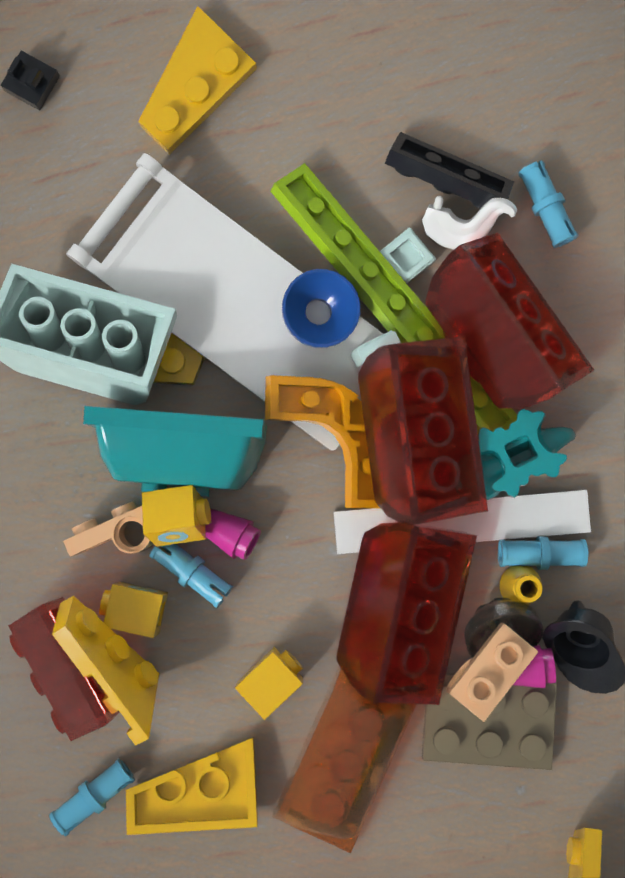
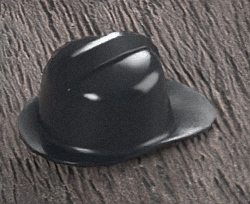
M579 600L574 601L569 610L562 613L556 622L549 624L544 629L542 639L545 646L552 648L554 660L560 671L569 682L578 688L591 693L602 694L617 691L625 683V663L614 643L612 625L603 614L585 608Z

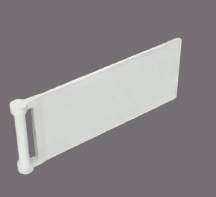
M143 153L136 162L138 168L79 245L73 244L66 255L117 293L175 308L177 318L171 333L264 402L265 377L277 375L314 377L334 381L359 395L358 399L367 407L404 357L405 351L398 346L394 350L357 368L351 357L352 351L383 335L381 331L361 316L350 336L335 346L314 348L296 340L285 326L282 316V301L290 283L303 273L163 168L153 157ZM150 179L158 181L162 184L103 262L100 263L92 257L93 253ZM315 300L307 305L306 316L310 322L321 325L329 320L330 309L324 302ZM291 421L331 451L336 450L340 445L335 436L321 425Z

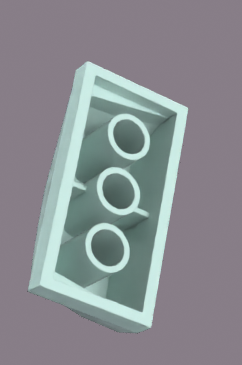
M11 264L0 290V361L16 372L131 405H138L146 402L173 330L177 312L175 308Z

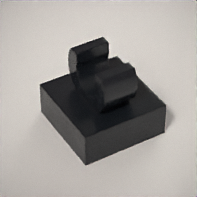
M21 50L18 56L14 58L0 86L5 92L40 111L60 78V74L53 67Z

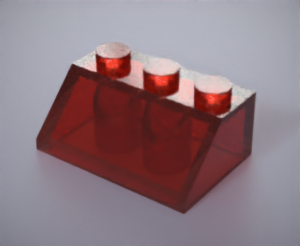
M64 597L40 605L8 626L12 632L9 639L14 651L20 658H26L33 671L30 673V679L34 688L41 696L46 695L53 708L50 714L55 727L61 734L66 732L70 741L107 725L115 718L119 711L111 714L102 702L105 693L93 676L88 678L81 674L52 635L60 603L65 601Z

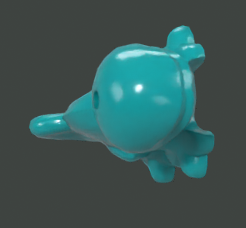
M522 409L518 412L517 420L510 424L508 430L500 427L496 428L494 432L484 427L480 429L478 435L480 441L475 444L474 453L467 455L453 472V485L458 494L470 500H490L502 491H506L509 496L515 498L519 494L520 486L528 484L530 475L540 476L546 474L551 478L558 476L560 465L566 462L567 455L557 452L575 439V431L572 428L563 426L541 428L546 416L545 413L542 411L532 413L529 410Z

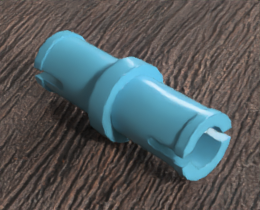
M544 161L531 163L521 169L518 174L522 178L534 203L531 209L534 216H540L551 239L553 248L564 246L575 240L579 235L575 231L563 206L566 200L561 192L557 193L545 168Z
M538 536L536 541L499 540L498 562L500 567L536 566L538 570H548L550 566L585 567L588 563V545L585 539H580L579 541H549L547 536Z
M177 544L160 546L171 555H167L156 546L152 549L149 555L150 558L155 559L179 578L177 583L183 587L190 586L212 603L215 608H218L224 600L212 587L225 597L231 592L233 586L204 566L205 560L197 555L194 558Z
M118 758L114 764L93 781H84L79 785L78 793L58 809L52 811L49 814L52 824L60 834H64L66 837L70 831L94 812L100 814L106 809V802L127 785L133 783L135 777L128 766Z

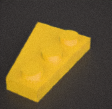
M197 6L138 121L140 126L170 155L257 69L256 62Z

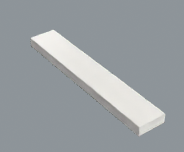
M587 490L518 495L515 498L511 496L494 497L485 501L459 500L391 506V508L333 511L337 554L591 532Z

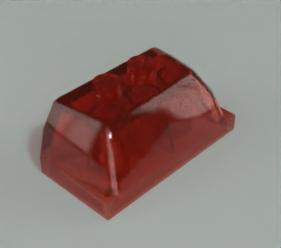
M499 233L460 244L447 255L433 275L425 300L426 306L443 329L446 341L456 348L467 364L470 376L481 384L498 408L523 409L547 401L595 370Z
M465 336L390 344L377 348L366 357L358 373L376 504L388 517L403 525H417L488 511Z
M405 522L381 523L364 533L336 654V660L345 679L362 697L373 703L440 704L477 535Z

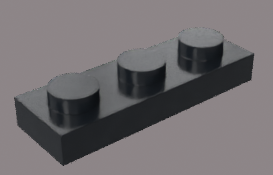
M402 132L397 136L385 161V164L395 168L401 175L419 178L432 184L442 193L455 194L471 201L479 209L492 198L501 197L508 199L514 185V181Z

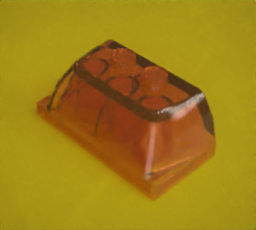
M342 657L276 804L272 817L351 853L421 693Z

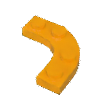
M277 375L265 377V420L302 421L321 425L337 439L343 449L345 461V508H391V454L389 443L378 417L373 416L368 408L358 399L359 395L339 383L323 378Z

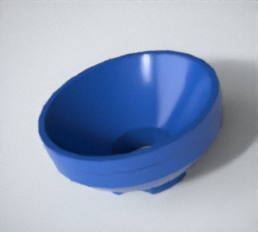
M314 269L297 276L290 283L282 301V316L285 326L296 340L314 348H328L343 342L354 331L360 317V301L354 286L344 276L328 269ZM315 300L324 302L330 309L329 320L321 325L310 322L306 316L307 305Z

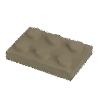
M427 672L422 744L423 761L552 770L557 683L546 684V688L512 685L485 722H483L447 693V686L454 676L453 673Z

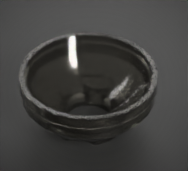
M494 598L490 603L480 605L464 630L465 646L472 658L500 623L506 624L532 647L536 646L543 636V625L536 611L527 604L508 598Z

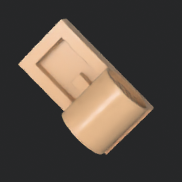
M132 501L112 510L113 519L98 525L96 519H92L73 527L74 536L63 541L69 556L80 555L113 540V543L120 551L129 554L142 552L150 548L153 543L146 536H144L143 541L138 546H134L127 542L124 534L126 526L132 521L140 523L143 527L142 506L137 507L135 501Z
M500 623L472 659L467 660L454 674L447 686V693L481 721L485 722L539 651L506 624Z

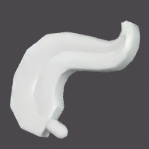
M437 196L434 205L429 204L422 222L426 235L440 246L462 251L479 245L487 237L499 215L505 213L512 218L516 215L517 208L508 199L501 197L492 198L471 219L464 220L454 215L451 209L442 207L443 197Z

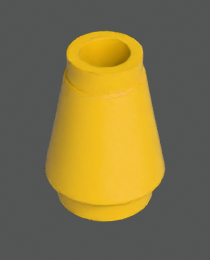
M511 566L501 576L499 584L501 595L513 606L525 607L531 605L542 594L541 578L530 566ZM530 580L528 582L531 584L530 592L522 594L520 590L522 583Z

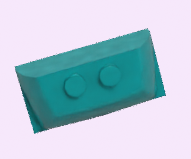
M85 406L83 424L95 428L100 457L112 478L122 482L142 483L141 491L143 492L167 489V485H193L200 496L209 497L210 488L225 490L242 489L256 471L266 443L267 425L262 419Z

